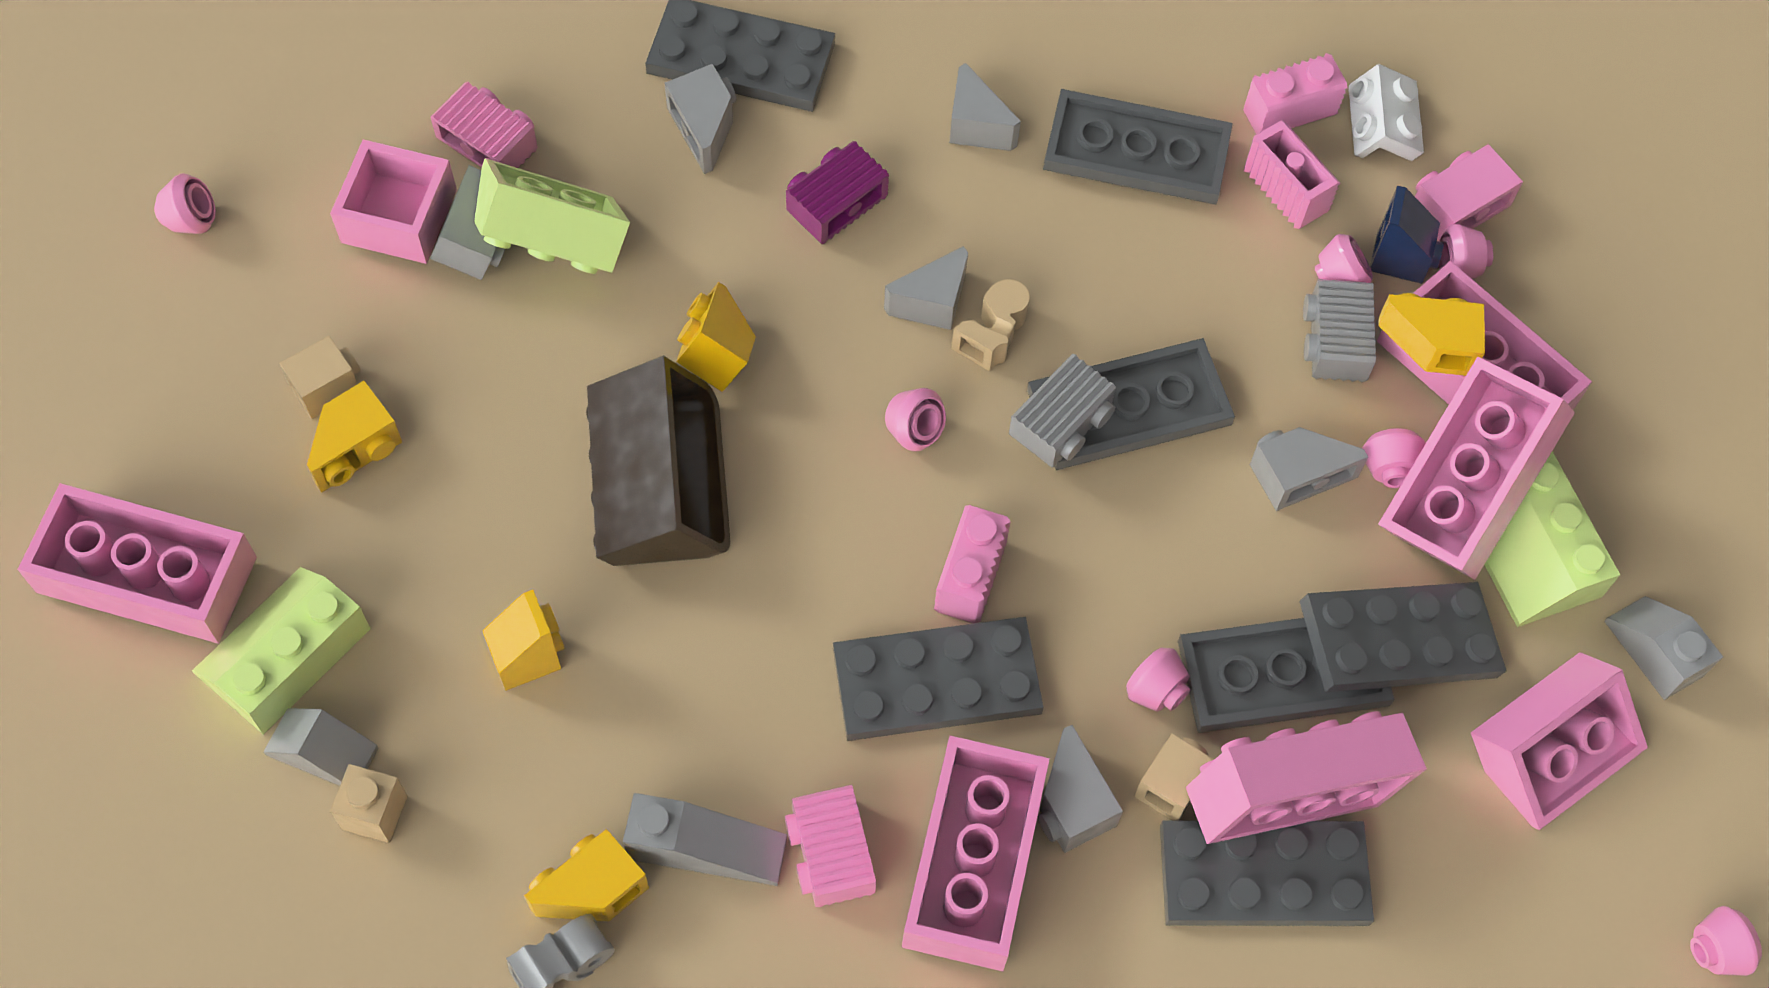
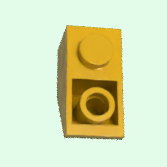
M718 282L708 295L701 292L689 307L686 315L690 319L681 330L677 339L678 342L682 343L676 362L723 392L748 363L756 336L727 287Z
M1413 293L1389 294L1379 316V327L1425 372L1466 376L1476 358H1483L1485 354L1484 304L1467 302L1461 298L1442 300L1422 298Z
M364 380L327 402L322 407L307 462V467L321 493L332 486H340L346 483L357 470L372 461L386 458L397 445L402 443L394 419Z
M533 589L523 593L482 630L505 691L561 669L557 652L564 650L565 647L559 634L560 630L549 603L539 605Z
M605 829L597 837L594 834H590L579 841L570 852L571 858L556 870L550 867L536 876L529 885L530 891L524 897L530 910L536 917L576 919L586 914H592L596 921H610L647 891L649 885L643 870L612 834Z

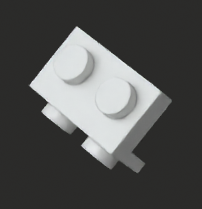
M1377 64L1349 85L1354 155L1364 158L1380 147L1413 161L1424 153L1416 80L1381 64Z

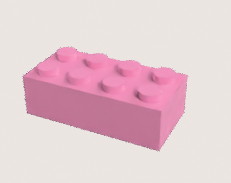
M1448 262L1413 293L1422 298L1442 300L1461 298L1467 302L1484 304L1485 354L1482 359L1564 399L1572 410L1577 406L1592 383L1589 378L1453 262ZM1382 330L1377 342L1447 404H1450L1466 376L1425 372Z
M1477 357L1378 524L1394 536L1475 580L1575 412L1564 399Z
M60 483L17 570L38 594L219 644L257 556L244 533Z
M1374 711L1361 715L1348 724L1339 725L1338 720H1328L1315 725L1308 732L1296 734L1295 729L1288 728L1269 735L1263 741L1252 743L1250 737L1230 741L1221 747V755L1200 767L1201 773L1186 786V790L1206 843L1211 844L1379 807L1427 768L1404 714L1398 713L1382 717L1380 711Z
M949 735L904 929L902 948L1004 971L1050 758Z

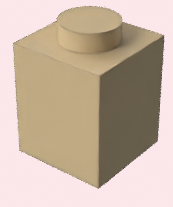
M330 336L321 339L279 363L289 386L311 419L321 414L324 404L357 385L355 374L361 371L350 350L347 347L339 350Z
M1171 733L1140 781L1134 797L1170 820L1179 821L1191 803L1186 786L1201 773L1200 767L1214 759L1209 757L1207 750L1195 740L1186 737L1180 739Z
M348 764L330 813L342 830L390 843L408 796L398 777Z

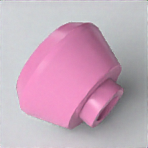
M185 173L176 175L157 194L154 206L158 221L171 231L178 233L202 234L207 232L214 221L216 213L215 203L207 186L200 179Z
M1453 224L1442 232L1439 242H1443L1444 247L1439 262V270L1451 261L1471 279L1483 275L1486 267L1492 265L1493 245L1490 240L1485 239L1482 232L1460 224Z
M1337 234L1319 254L1320 264L1315 266L1319 279L1371 283L1373 279L1371 268L1361 248L1351 235Z
M928 388L898 393L888 404L885 414L887 429L901 446L911 451H921L933 444L940 437L946 421V412L941 397L935 391Z
M1395 428L1373 434L1366 441L1362 449L1368 455L1366 465L1374 479L1383 483L1386 487L1400 488L1426 442L1414 431Z
M1159 648L1137 668L1126 685L1130 701L1157 712L1165 707L1173 711L1183 702L1191 690L1185 685L1190 675L1177 651L1172 648Z
M1726 906L1714 909L1695 927L1694 938L1690 942L1691 951L1697 963L1703 968H1708L1714 974L1750 975L1755 972L1762 957L1760 939L1750 920L1740 911Z

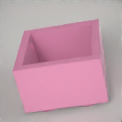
M363 139L330 213L340 242L427 264L457 192L450 162L447 159Z

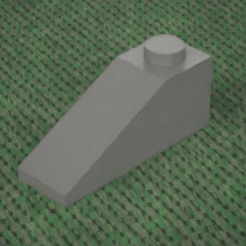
M634 793L623 845L625 851L634 861L778 886L787 834L688 802Z

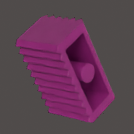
M852 141L843 149L839 147L831 149L823 157L820 166L809 174L801 172L790 181L786 190V210L821 244H825L828 239H832L835 234H839L841 229H845L848 224H852L855 219H859L861 214H865L868 209H872L875 204H879L881 199L887 197L889 174L886 169H883L880 164L876 163L874 158L870 157L868 152L864 151L863 147H860L856 141Z

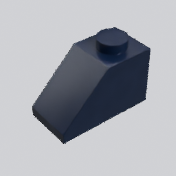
M1396 187L1376 235L1370 268L1375 273L1422 284L1429 268L1437 269L1444 243L1437 241L1439 221L1406 187Z

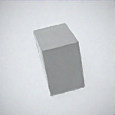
M964 63L958 70L949 143L1008 151L1016 148L1021 121L967 63Z
M964 246L885 285L884 310L887 314L951 330L966 277L968 252Z
M288 708L267 744L264 754L340 786L348 764L368 769L378 750V746L322 709Z

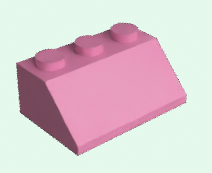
M1581 652L1471 732L1486 774L1529 824L1538 830L1542 829L1648 748L1623 670Z

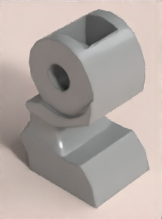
M586 914L565 924L556 933L546 934L543 941L537 945L528 944L523 946L519 951L507 957L506 960L509 972L519 988H553L554 983L562 979L581 981L594 973L593 970L612 956L615 949L610 942H607L599 930L594 916Z

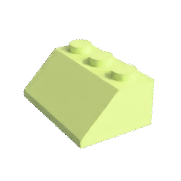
M484 159L474 220L480 234L484 236V241L504 249H510L511 244L527 248V252L530 255L545 261H554L555 257L571 261V265L574 268L591 274H596L598 269L613 272L630 221L612 196L490 159Z
M1552 451L1484 564L1517 627L1602 598L1620 576L1618 569Z
M300 567L192 671L259 732L264 734L285 714L288 708H291L371 628L358 604L326 577Z

